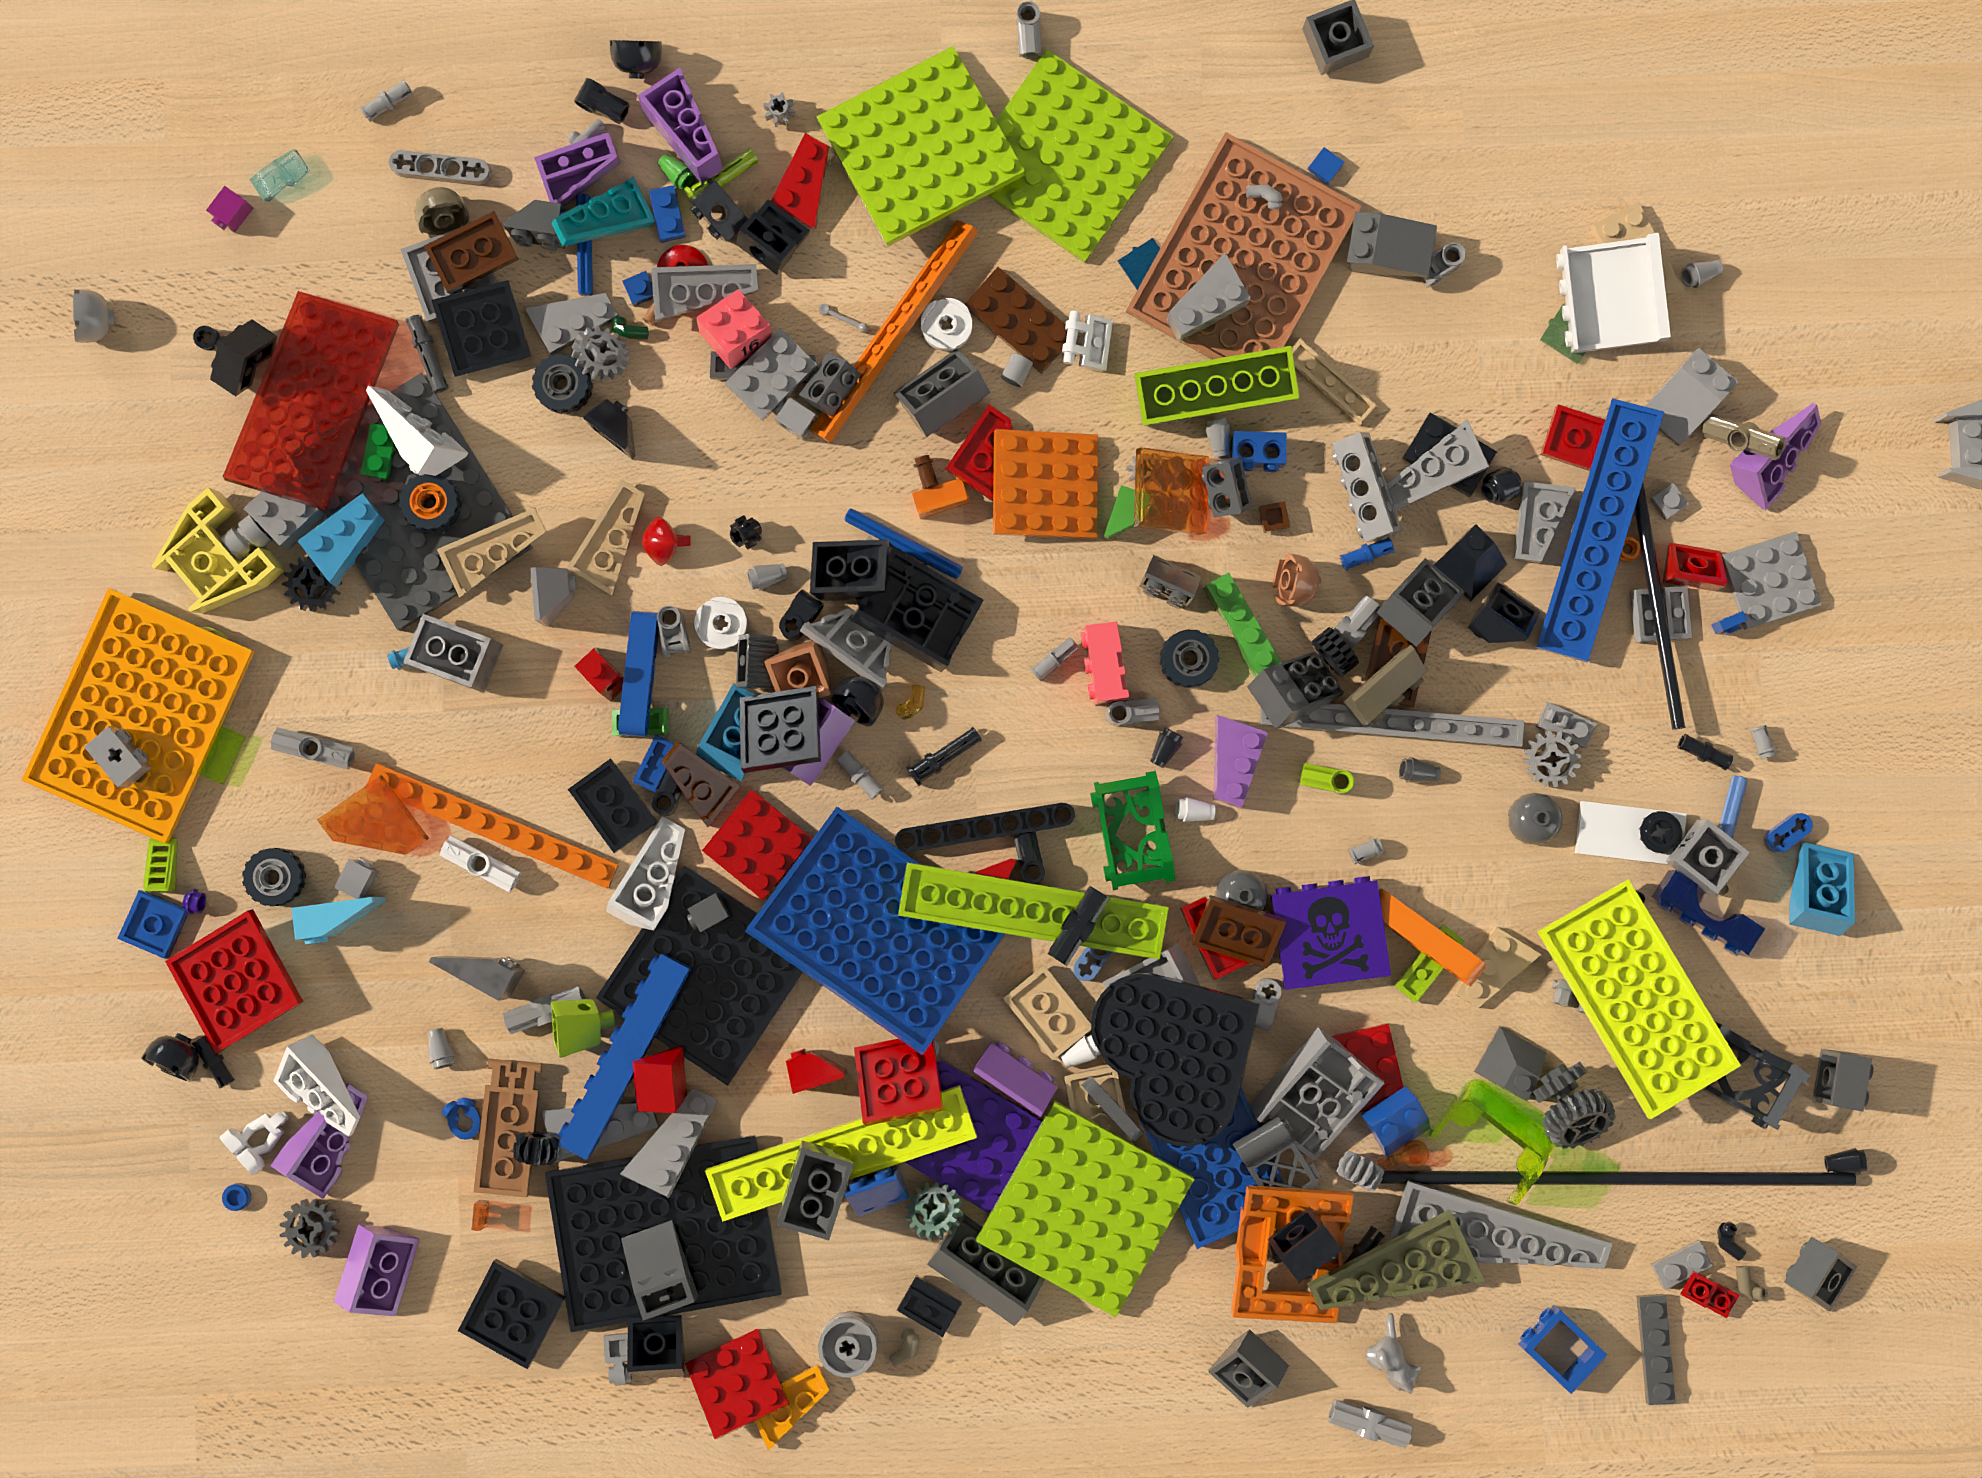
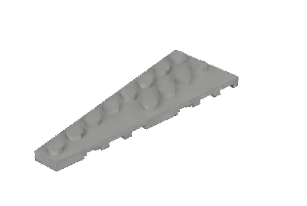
M1407 1180L1388 1239L1389 1241L1450 1210L1476 1262L1500 1264L1508 1262L1519 1263L1520 1265L1544 1264L1545 1266L1566 1265L1578 1268L1605 1269L1612 1248V1243L1609 1240L1411 1180Z

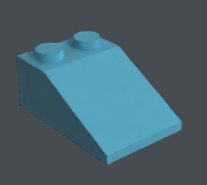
M367 897L291 908L295 940L304 939L305 944L329 942L328 936L338 935L384 904L386 898Z

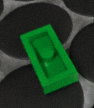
M373 423L370 425L360 474L366 477L389 481L396 445L384 425Z

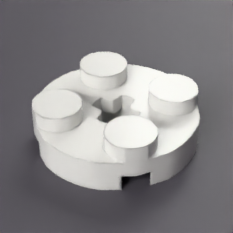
M954 298L931 302L921 316V332L926 342L935 349L953 352L957 348L962 347L972 333V318L968 308ZM949 318L952 320L951 325L953 328L944 331L940 321H947Z
M715 597L697 610L694 626L699 638L707 646L717 650H726L738 645V635L746 634L748 620L744 609L736 601L727 597ZM720 616H724L728 626L723 627V630L720 631L718 626L714 625V621L719 620Z

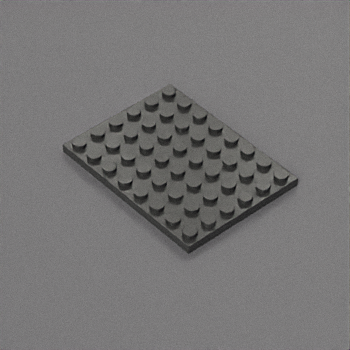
M422 372L392 390L391 393L412 408L410 413L429 420L432 423L430 426L432 430L440 435L445 432L468 452L464 459L439 473L443 478H447L456 488L461 502L459 517L455 519L456 522L453 525L451 524L447 530L439 531V533H424L421 530L415 529L403 517L402 510L399 507V495L402 493V488L408 483V480L410 478L413 479L418 474L410 470V465L401 457L397 447L395 448L389 481L366 477L360 474L371 423L384 425L373 403L289 454L290 459L327 518L363 493L385 519L368 545L364 546L359 553L355 563L398 631L419 620L422 614L427 615L458 595L437 549L513 517L441 400L432 391L429 381ZM436 498L427 499L424 503V508L434 507ZM529 544L526 548H524L522 551H520L518 554H516L514 557L508 560L497 570H499L500 568L504 567L508 563L512 562L516 558L531 550L533 548L532 545Z

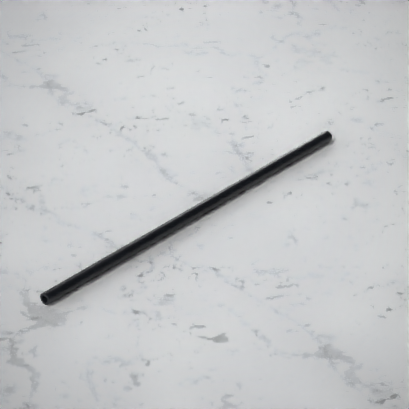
M1384 1170L1383 1179L1380 1183L1406 1184L1407 1180H1411L1421 1184L1855 1186L1856 1175L1839 1172Z

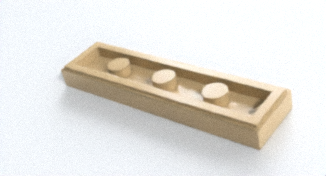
M1299 338L1292 346L1295 371L1360 427L1378 405L1304 340Z

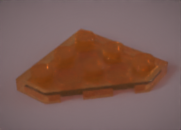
M382 774L317 819L332 841L403 855L408 854L429 839Z

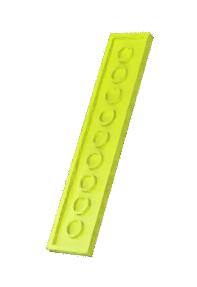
M961 1086L941 1091L944 1111L865 1126L862 1118L707 1168L705 1172L722 1222L782 1202L802 1140L827 1147L853 1161L854 1165L849 1177L850 1180L977 1138Z

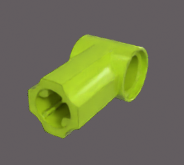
M1304 763L1299 785L1343 794L1352 789L1354 778L1346 770ZM1337 775L1346 777L1348 782L1345 789H1339L1335 786L1334 779Z

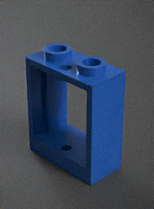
M1553 1305L1551 1308H1546L1539 1315V1321L1533 1328L1529 1327L1523 1332L1518 1345L1562 1387L1572 1394L1607 1354L1560 1309ZM1560 1320L1588 1346L1562 1376L1534 1350Z

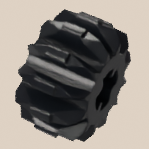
M538 1131L522 1132L516 1136L513 1145V1158L519 1163H525L526 1165H552L557 1161V1155H559V1139L554 1135L539 1133Z

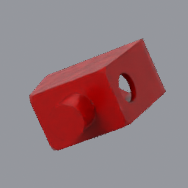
M596 647L574 666L609 701L622 691L624 677ZM615 682V684L608 689V687Z

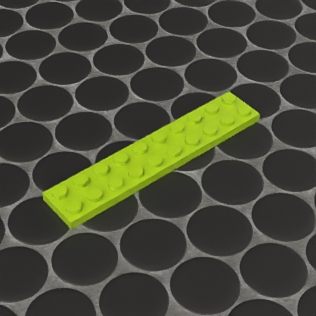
M907 862L898 915L1054 942L1062 930L1061 926L1072 909L1076 908L1085 893ZM1109 897L1108 903H1106L1103 911L1095 921L1096 925L1092 933L1080 945L1082 947L1160 959L1169 907Z

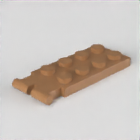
M489 1058L487 1068L492 1069L491 1085H485L474 1183L475 1193L517 1197L529 1196L532 1165L519 1163L513 1158V1145L518 1134L522 1132L527 1133L528 1131L536 1132L540 1090L535 1089L536 1074L542 1073V1063L519 1061L517 1071H512L513 1061Z

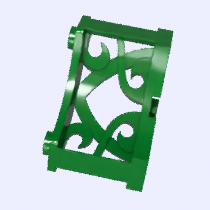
M1156 771L1145 772L1146 776L1101 784L1094 782L1095 792L1090 793L1092 807L1098 808L1108 863L1107 866H1103L1106 882L1111 881L1113 890H1118L1119 886L1165 879V882L1176 881L1173 857L1168 834L1165 830L1163 819L1165 817ZM1147 788L1132 798L1128 792L1129 790ZM1124 793L1127 801L1124 805L1116 797H1113L1116 802L1114 807L1110 808L1106 805L1104 799L1106 794ZM1138 804L1140 811L1143 807L1149 809L1147 817H1141L1137 813L1135 807ZM1130 811L1139 823L1147 826L1154 825L1155 830L1143 837L1139 844L1138 852L1125 845L1116 836L1121 822ZM1105 814L1114 816L1109 829H1107ZM1146 842H1153L1156 849L1150 851L1147 848V855L1143 854ZM1110 843H1111L1119 852H1121V853L1117 854L1114 858H1113V856H1112V851H1111ZM1132 860L1138 862V870L1118 874V862H1126V870L1132 865ZM1143 864L1159 866L1154 868L1142 869Z

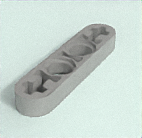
M403 150L394 152L389 158L390 168L400 177L484 185L489 182L492 176L488 164L484 160L477 158ZM402 158H404L408 164L415 165V171L411 165H403L402 169H400L396 163H400ZM426 160L434 162V168L429 173L421 171V165ZM457 163L460 166L459 172L453 176L448 175L446 172L448 165ZM465 165L471 171H477L478 167H481L485 173H481L477 178L473 172L466 171Z

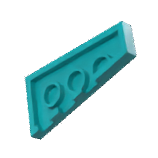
M633 176L627 179L625 183L610 188L608 192L591 198L584 205H578L554 218L551 224L562 246L651 227L655 223V219Z

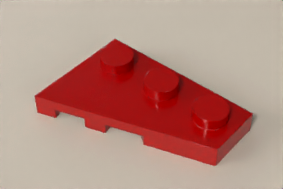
M805 133L771 202L789 215L816 229L818 208L822 196L823 178H825L830 146Z

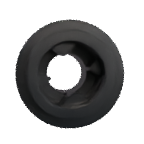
M1165 727L1163 732H1159L1150 761L1164 768L1183 745L1181 743L1183 736Z
M1853 1148L1824 1156L1827 1172L1860 1175L1861 1172L1867 1171V1160L1864 1150Z

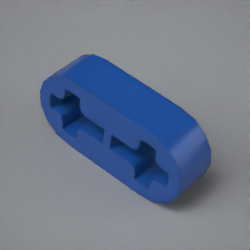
M1795 813L1788 816L1767 832L1764 838L1766 848L1772 852L1788 850L1811 832L1813 827L1811 818L1804 813ZM1795 819L1803 820L1804 823L1801 825L1803 830H1790L1796 826ZM1774 835H1787L1780 841L1782 846L1773 844L1776 840Z

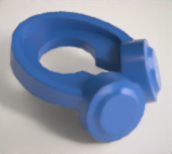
M461 1098L457 1102L451 1101L445 1105L442 1111V1115L447 1118L451 1132L457 1138L463 1140L475 1137L481 1128V1117L475 1107L476 1102L470 1098ZM459 1108H462L465 1116L471 1118L473 1126L469 1131L464 1132L458 1127V1120L460 1119L458 1114Z

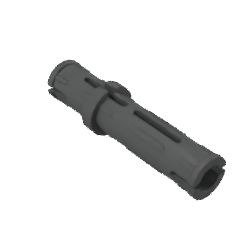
M418 314L408 317L406 323L412 334V344L420 355L432 391L435 393L446 391L449 389V386L432 345L434 341L432 336L428 335L422 315Z

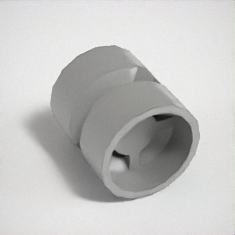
M247 515L238 523V529L231 528L220 537L228 550L241 562L254 552L256 548H263L273 540L250 515Z

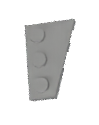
M606 293L524 308L551 355L573 344L579 332L584 333L587 327L594 331L596 326L601 328L612 322L613 318L619 317Z

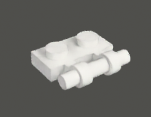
M1070 311L1069 320L1066 321L1065 326L1067 338L1062 349V353H1064L1063 363L1074 364V357L1077 355L1080 356L1079 367L1099 372L1106 371L1113 320L1089 314L1085 316V323L1079 322L1080 312ZM1078 332L1083 333L1081 346L1076 345Z

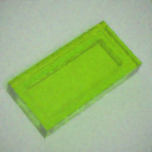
M221 726L199 775L224 785L246 737Z

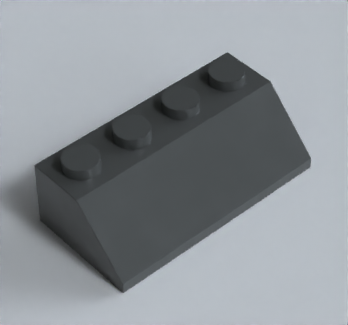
M963 1214L962 1217H957L956 1219L960 1224L959 1227L952 1225L951 1230L953 1234L946 1233L927 1265L1015 1326L1030 1309L1045 1279L976 1242L982 1226Z

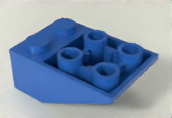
M899 1165L878 1170L870 1176L866 1174L853 1178L844 1193L858 1217L909 1199V1192Z

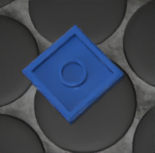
M139 890L117 939L161 958L169 959L188 914L185 908Z

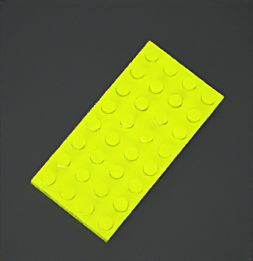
M1629 879L1537 931L1648 1119L1656 1117L1741 1066Z

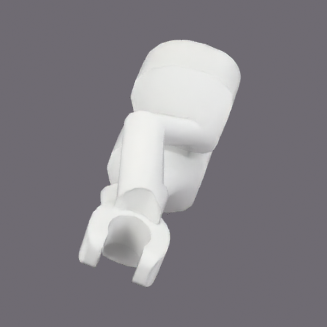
M283 1111L276 1113L272 1117L269 1114H264L248 1123L242 1133L230 1128L220 1136V1139L231 1153L237 1156L236 1158L246 1170L255 1175L265 1167L264 1160L260 1154L273 1150L284 1133L281 1126L288 1121L289 1117ZM266 1127L270 1133L265 1144L252 1148L247 1140L255 1131Z

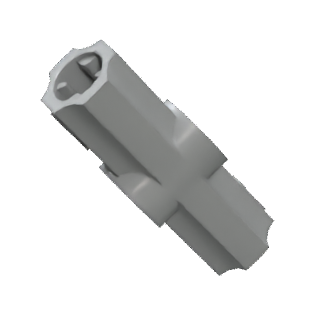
M278 727L272 735L271 750L347 770L350 769L354 762V747ZM312 742H316L318 750L311 756L308 751L309 746Z
M580 985L554 995L548 994L530 1001V1004L503 1013L504 1022L510 1035L536 1025L539 1027L552 1022V1001L583 1000L586 998Z
M1334 1399L1329 1410V1423L1355 1431L1357 1435L1372 1441H1378L1379 1439L1406 1448L1410 1442L1413 1427L1411 1424L1385 1416L1386 1414L1367 1406L1361 1408Z

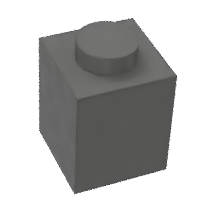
M715 893L688 908L690 915L687 916L693 929L696 930L698 928L700 932H704L731 917L719 893Z

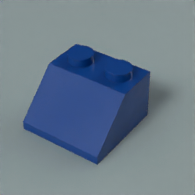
M1406 1086L1361 1114L1386 1157L1431 1129L1429 1118L1419 1100Z

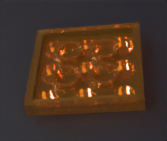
M1143 447L1137 448L1134 527L1199 535L1206 534L1208 491L1202 479V467L1208 464L1209 456Z

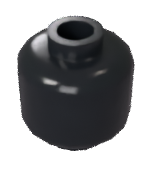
M1507 467L1499 468L1487 474L1481 486L1483 497L1488 502L1496 505H1503L1513 500L1521 492V477L1517 472Z

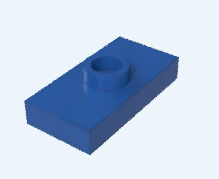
M655 734L632 782L657 793L667 772L661 761L675 743Z

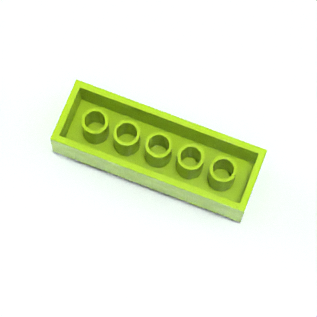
M1291 346L1134 373L1143 426L1299 399Z

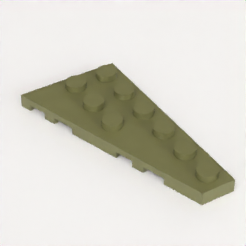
M1447 1210L1308 1282L1307 1285L1320 1310L1352 1305L1353 1302L1365 1300L1371 1302L1380 1300L1379 1298L1400 1297L1435 1291L1436 1288L1460 1287L1462 1284L1471 1282L1476 1284L1483 1283L1485 1280L1452 1212Z

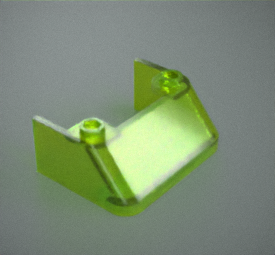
M1479 1079L1470 1080L1464 1084L1425 1137L1428 1140H1435L1450 1119L1459 1126L1469 1127L1474 1125L1480 1116L1484 1117L1524 1149L1516 1162L1517 1170L1524 1178L1506 1200L1509 1204L1518 1205L1542 1174L1555 1144L1548 1139L1543 1127L1487 1083Z

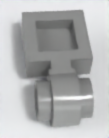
M628 1333L605 1334L603 1336L605 1363H614V1367H609V1383H614L615 1386L627 1385V1382H632V1374L627 1373V1366L624 1363L627 1362Z

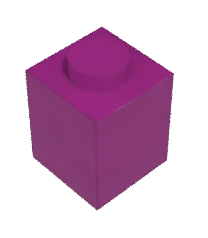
M224 186L206 211L213 216L211 222L219 228L225 230L228 227L233 232H236L253 210V207L242 197Z

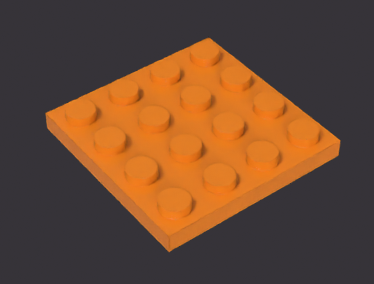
M996 429L994 431L993 535L1096 539L1098 434Z

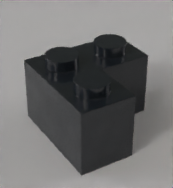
M253 319L243 325H238L233 332L226 336L223 335L218 339L215 345L217 349L216 355L211 364L212 373L210 380L236 397L252 386L256 367L273 356L278 336Z

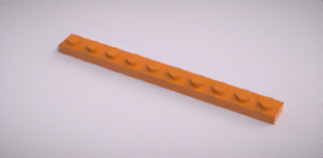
M959 220L955 221L853 366L861 376L833 417L821 412L809 430L814 435L831 443L838 434L845 421L852 414L857 404L978 234V231L972 225Z
M379 763L375 764L366 784V788L609 889L619 866L615 862Z

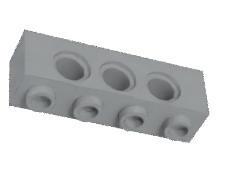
M1359 432L1332 443L1334 447L1332 452L1333 458L1340 466L1342 472L1341 482L1344 488L1348 490L1350 496L1349 506L1351 511L1356 514L1359 523L1357 524V530L1360 537L1364 538L1365 542H1374L1401 532V526L1370 433ZM1356 457L1360 459L1358 470H1355L1353 467V460ZM1364 481L1369 487L1365 495L1361 491V485ZM1372 506L1377 511L1375 519H1371L1369 515V510Z

